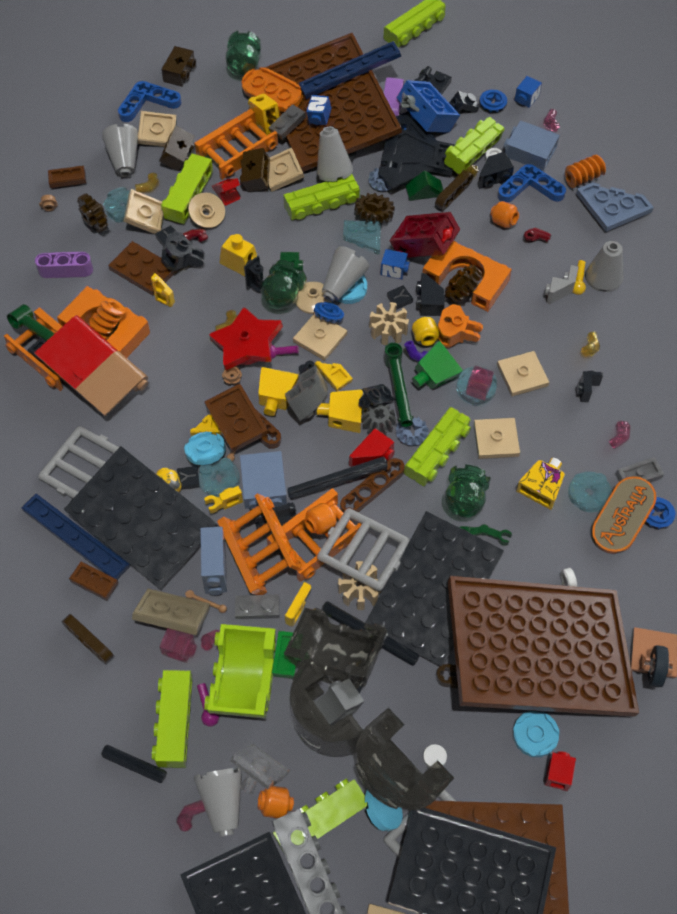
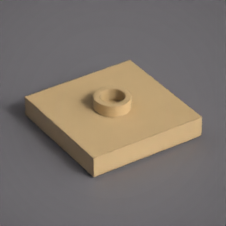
M141 111L138 144L165 147L168 137L176 125V115Z
M292 148L270 157L269 187L272 192L305 177Z
M131 189L128 195L123 222L153 234L161 231L163 220L162 201Z
M314 313L294 336L293 342L325 361L345 338L347 330L335 323L320 320V317L315 316Z
M535 351L497 362V366L511 396L549 386V380Z
M515 418L474 420L479 459L520 456Z

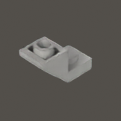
M571 265L570 271L565 272L564 279L553 277L551 284H547L545 295L548 296V304L573 292L578 266Z

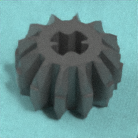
M371 404V407L365 408L362 414L363 427L368 429L369 434L376 428L386 435L387 431L392 432L396 424L395 411L390 409L389 404L385 406L383 404L374 406Z

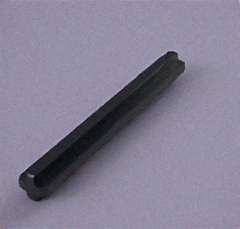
M380 457L289 487L287 491L290 499H295L386 469L388 464L385 457Z
M326 601L322 606L321 612L369 641L379 643L381 648L408 664L414 666L419 659L418 653L329 601Z

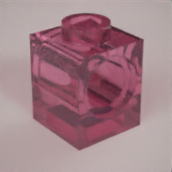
M475 365L468 380L466 394L485 401L492 385L494 372Z
M167 628L159 648L163 656L187 663L189 657H193L197 645L193 635Z

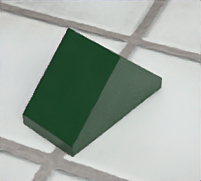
M425 170L405 186L409 201L437 198L443 191L441 180Z

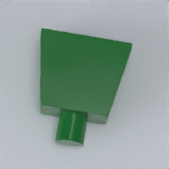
M439 341L418 362L415 367L418 374L412 378V381L418 388L426 383L430 389H434L459 377L463 369L441 341Z

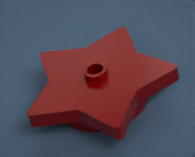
M243 308L231 325L214 331L209 336L215 344L223 349V365L225 370H229L239 364L249 365L258 361L271 362L272 340L283 328L281 320L257 319L249 310Z

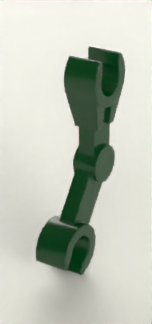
M486 524L479 527H459L475 536L487 535L498 539V542L503 546H507L509 540L503 539L502 536L509 538L512 536L509 530L498 531L488 527Z

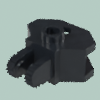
M174 231L166 237V245L162 248L161 262L168 270L172 271L182 267L187 268V265L201 267L204 265L203 257L205 252L203 249L193 247V242L188 241L182 233Z

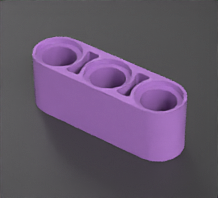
M387 77L384 95L395 116H398L401 102L396 97L404 85V79Z
M86 252L41 253L35 258L38 273L43 278L87 277L93 273L90 255Z

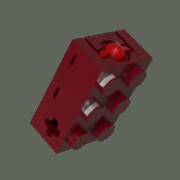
M451 212L410 215L405 217L389 241L395 251L408 253L407 257L441 256L447 252V249L460 231V227Z

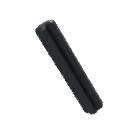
M105 745L101 752L103 758L158 783H162L166 777L165 770L110 745Z

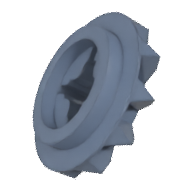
M378 168L370 172L369 184L371 187L379 191L392 189L383 178L380 179L381 175L378 173Z
M419 417L413 419L412 426L414 429H417L414 436H412L409 430L410 426L402 427L400 423H397L396 435L406 445H419L428 436L426 422L420 420Z

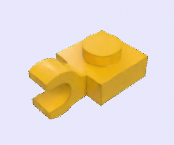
M239 486L225 489L219 494V497L209 495L204 498L205 504L214 503L208 509L210 513H215L221 508L225 510L242 503L243 498Z

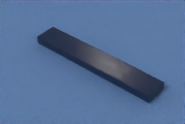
M392 41L299 83V86L307 99L311 95L319 94L400 58L401 52L395 42Z
M37 493L21 507L23 512L101 572L118 580L129 569L130 565Z

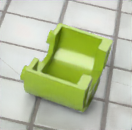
M221 624L220 632L215 634V646H218L219 650L218 662H214L213 676H216L215 683H211L210 696L205 697L204 710H208V713L266 718L267 713L265 711L268 712L273 679L275 629Z

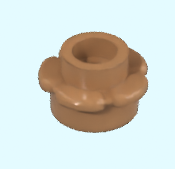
M44 195L41 197L39 206L45 211H53L58 204L54 196Z
M235 366L229 370H224L222 377L227 384H237L242 377V373Z

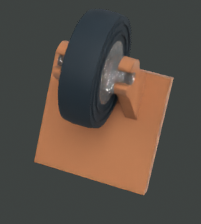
M634 627L631 670L648 673V683L650 686L663 687L666 677H677V634Z

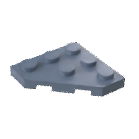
M593 182L578 188L576 192L605 231L652 213L654 208L642 194L636 193V195L625 193V190L614 187L607 189L599 187L600 184Z

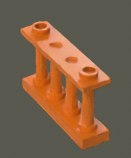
M250 108L194 144L196 155L203 157L209 155L219 165L220 179L223 180L242 168L241 160H243L244 151L264 148L268 152L278 145V136L276 131L269 135L265 134L256 125L255 112ZM250 129L261 140L253 144L242 133ZM237 138L247 148L239 153L229 141ZM223 147L233 157L224 161L215 150Z
M40 307L34 311L36 321L52 332L56 333L62 327ZM28 329L15 340L8 334H5L4 338L7 343L5 346L10 353H16L45 378L46 383L50 387H56L59 391L63 390L60 381L61 377L51 372L45 363L42 364L21 346L35 333Z
M333 488L282 526L288 541L294 536L299 537L316 555L308 563L300 557L301 561L299 563L302 570L297 571V580L299 582L305 578L310 579L316 573V570L325 564L317 559L321 548L304 531L306 528L304 522L306 512L320 503H325L336 510V518L338 520L343 515V512L337 506L338 493ZM349 520L345 526L349 531L340 538L338 537L328 555L334 557L347 547L361 526V523L355 525ZM327 531V532L324 533V535H325L327 538H328V532H329V531ZM273 533L267 537V546L276 541Z
M257 493L254 496L259 504L236 521L222 517L217 522L219 527H223L226 542L250 593L264 595L267 593L264 586L266 584L265 581L288 566L297 571L302 570V567L299 563L301 559L298 553L292 549L273 510V502L269 497H264ZM263 513L267 523L245 538H242L239 533L240 528ZM269 531H272L276 541L251 556L247 550L249 548L248 545ZM280 548L285 558L262 574H259L256 569L257 563Z

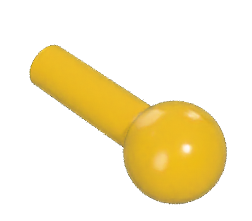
M583 260L578 261V272L572 292L576 295H581L586 290V285L583 282L586 262Z

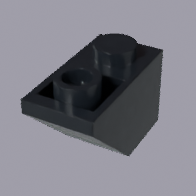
M505 152L488 156L479 175V189L506 182L513 175L514 166Z
M421 273V279L417 281L416 291L420 292V296H417V308H420V316H441L445 307L444 288L427 274Z

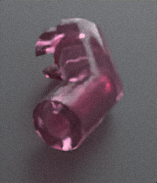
M550 109L544 118V125L551 129L552 132H556L560 127L555 119L557 115L555 109Z
M627 421L617 422L618 435L609 440L612 448L615 449L629 440L631 426Z
M215 629L204 634L200 640L202 641L201 648L210 650L215 642V634L220 632V630Z
M202 800L182 808L176 821L181 831L190 830L193 816L205 812Z

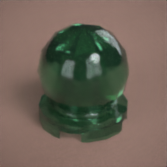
M236 31L229 36L225 60L228 69L233 74L242 77L248 71L256 70L261 51V41L257 35L250 31L247 33Z
M278 260L276 264L271 266L269 275L261 286V296L268 307L275 310H283L291 307L297 300L299 291L303 289L307 282V277L303 270L300 273L293 267L294 263Z
M465 464V468L458 469L457 465L453 466L450 469L448 478L450 484L447 486L444 495L445 505L454 516L469 519L478 515L483 510L486 503L485 491L489 489L491 477H487L485 470L477 466Z

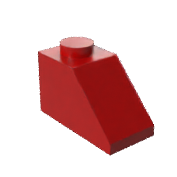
M375 428L349 455V466L353 467L380 457H385L389 461L395 453V442Z

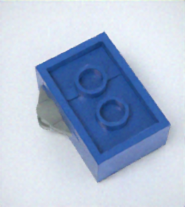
M406 80L396 97L401 102V106L407 109L411 117L418 121L427 132H450L460 117V114L430 82Z

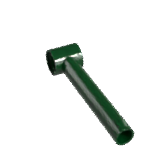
M25 304L7 314L9 324L15 329L24 326L46 341L55 334L33 319L34 314L32 310Z
M393 342L385 346L384 363L390 368L399 412L398 422L402 427H409L413 424L414 416H411L401 366L403 349L400 344Z

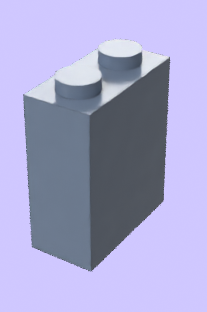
M520 120L517 127H513L510 134L511 137L506 139L503 148L509 159L525 165H534L544 171L557 149L560 135Z
M282 452L240 455L245 509H253L259 505L254 496L257 493L264 497H269L274 507L287 504Z
M223 527L201 528V577L205 594L220 595L227 592L226 543Z

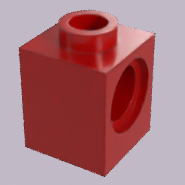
M563 751L553 752L549 758L545 786L568 791L572 786L576 758L570 757L569 753Z

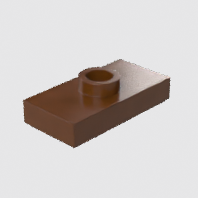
M84 165L48 170L50 188L85 184Z
M82 561L69 577L70 582L106 601L118 584L117 579Z

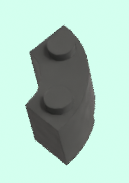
M316 365L298 375L296 385L285 393V396L300 421L314 414V410L327 396L328 386Z
M350 679L343 682L338 680L329 686V690L318 700H312L305 704L299 718L314 741L336 728L339 720L354 714L364 703V700Z

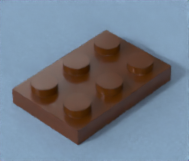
M133 241L108 265L110 271L154 296L151 277L154 273L166 283L177 272V270H168L161 262V257Z
M241 384L204 401L205 406L232 452L269 434Z

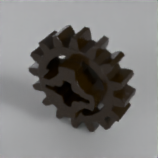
M88 193L78 197V210L83 221L90 227H93L95 231L97 230L98 233L106 230L109 225L106 222L107 216L101 203L99 204L95 199H92V196L88 195Z
M367 193L366 196L361 195L360 198L356 199L354 210L356 215H360L359 219L365 218L366 222L372 221L373 224L376 222L383 224V220L389 222V218H393L395 206H393L394 202L389 201V197L384 198L383 194L377 196L376 193L371 195Z
M469 265L468 268L465 266L464 269L458 270L455 276L449 280V286L445 288L447 290L445 292L446 296L452 302L467 298L477 288L478 281L482 278V272L475 265Z

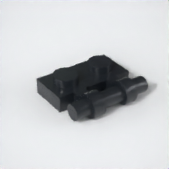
M430 66L422 69L419 77L414 81L430 82L442 95L451 83L452 77L436 71L434 75L430 74L432 71Z

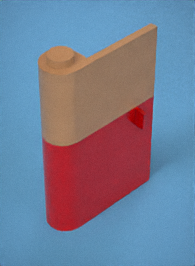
M78 315L72 317L35 352L38 358L104 416L132 390L135 392L138 390L142 391L148 385V376Z

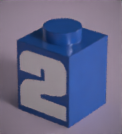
M526 76L516 88L514 101L530 108L540 96L542 82Z
M311 95L306 111L309 124L327 125L332 109L329 96Z
M385 249L381 262V275L403 280L404 273H408L410 262L407 261L408 253Z

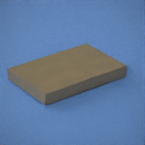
M147 589L132 613V620L197 635L210 610V604Z

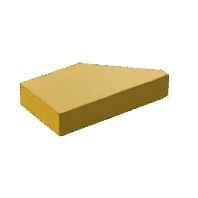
M154 273L151 281L155 300L172 307L175 303L173 291Z
M316 361L314 364L336 392L353 381V378L341 364L321 363V361Z
M207 415L199 425L190 430L191 436L201 432H212L215 435H222L211 415Z
M303 583L285 614V624L291 627L295 625L306 604L305 599L312 588L310 584Z

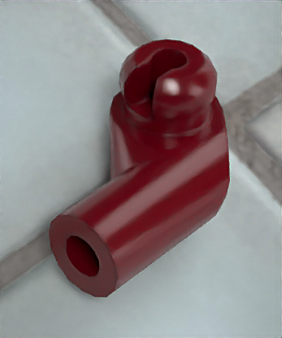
M535 227L525 231L524 239L528 242L538 239L549 242L552 234Z
M191 229L183 233L188 241L197 237L199 242L208 239L204 229Z

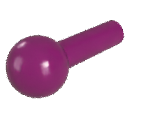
M271 345L272 359L277 355L299 353L298 345L287 347Z
M206 683L197 685L203 710L205 697L209 696ZM204 710L201 715L202 723L208 727L215 726L219 721V714L208 713V710Z

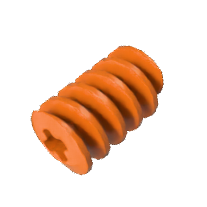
M592 155L584 160L568 165L565 168V179L568 186L575 188L576 185L580 186L582 182L587 183L588 180L592 181L594 177L599 178L600 174L605 175V162L599 155Z
M108 298V302L102 301L100 303L101 307L97 308V313L93 314L94 319L89 321L90 326L106 340L110 337V333L114 331V327L117 326L121 316L125 313L124 306L113 298Z

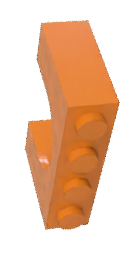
M456 241L451 243L444 255L430 257L423 267L422 273L427 274L439 285L452 270L475 265L482 272V281L473 292L471 304L489 312L510 281L511 268L462 246Z
M86 286L57 316L59 324L64 326L76 315L89 324V321L94 319L93 314L97 313V308L101 307L100 303L102 301L108 302V298L99 290ZM124 307L125 313L118 321L119 326L107 341L128 358L150 334L148 321L143 316H137L129 308Z

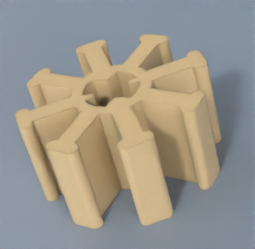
M390 302L389 311H386L381 303L377 305L376 314L370 313L369 328H371V337L376 339V337L382 335L381 344L383 345L388 344L389 336L393 337L395 343H400L402 334L406 336L408 333L409 319H406L407 311L405 308H402L401 311L396 313L397 304Z
M363 561L356 562V570H359ZM371 565V569L366 575L378 580L377 568ZM342 573V579H338V593L344 592L343 603L349 606L350 602L356 597L358 598L357 610L365 609L364 597L374 606L378 600V594L382 592V590L377 591Z

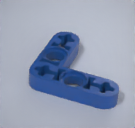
M139 81L118 109L119 119L123 122L132 121L146 101L171 109L178 108L182 103L181 96L177 91L146 81ZM156 93H161V94H162V95L159 96V97L154 96V94H156ZM132 100H138L137 103H131Z
M531 164L520 168L498 190V199L507 203L513 201L529 185L556 202L562 201L566 193V188L563 184ZM519 181L522 185L516 186L513 182ZM539 181H546L548 184L541 185Z

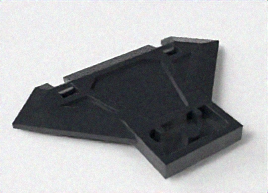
M409 111L396 116L402 128V133L386 139L381 163L385 164V167H379L378 171L392 189L413 180L424 170L428 173L435 172L451 176L453 168L444 164V160L446 158V150L451 145L454 147L455 144L437 141L430 132H427L418 121L411 117Z

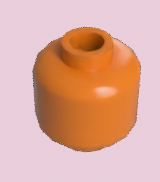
M504 201L498 202L491 209L492 221L501 227L510 228L519 219L517 207Z
M320 503L306 512L304 520L307 529L311 533L322 535L329 531L331 527L336 526L337 512L332 506Z
M267 786L264 791L259 792L257 808L261 810L264 817L278 819L287 815L288 811H292L294 798L290 797L287 788Z

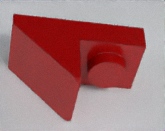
M238 178L226 179L212 185L214 192L224 205L240 200L236 188L240 185Z

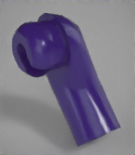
M412 340L404 344L409 357L414 361L419 362L428 353L425 350L422 353L417 351Z

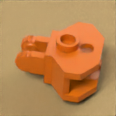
M452 304L442 311L438 323V340L447 348L452 347L458 342L463 343L464 340L478 342L480 340L478 332L482 331L483 325L469 320V316L464 314L461 306Z

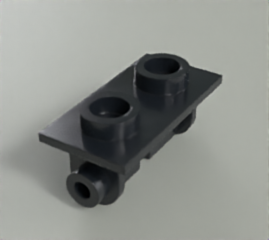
M259 256L246 263L244 273L246 290L248 291L250 288H253L256 292L261 293L265 289V284L263 281L264 268L260 264Z
M384 384L363 388L364 395L359 399V405L362 408H368L371 404L374 406L394 401L395 399L391 395L390 389L384 386Z
M293 502L273 508L281 526L297 515L296 506ZM263 513L254 518L256 528L258 529L267 523Z

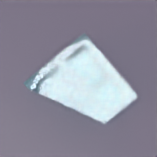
M344 220L343 240L355 243L363 249L366 246L373 249L375 254H380L381 224L378 221L373 224L372 221Z

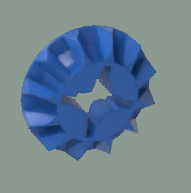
M487 90L480 96V106H483L484 110L489 109L490 112L494 110L498 113L499 110H504V107L507 106V97L499 90Z
M320 302L314 306L315 316L320 317V320L336 323L341 322L344 317V312L333 303Z
M656 497L655 506L646 522L650 527L654 526L658 527V529L667 528L675 519L676 513L673 505L664 498ZM655 510L663 512L661 518L658 515L652 516Z

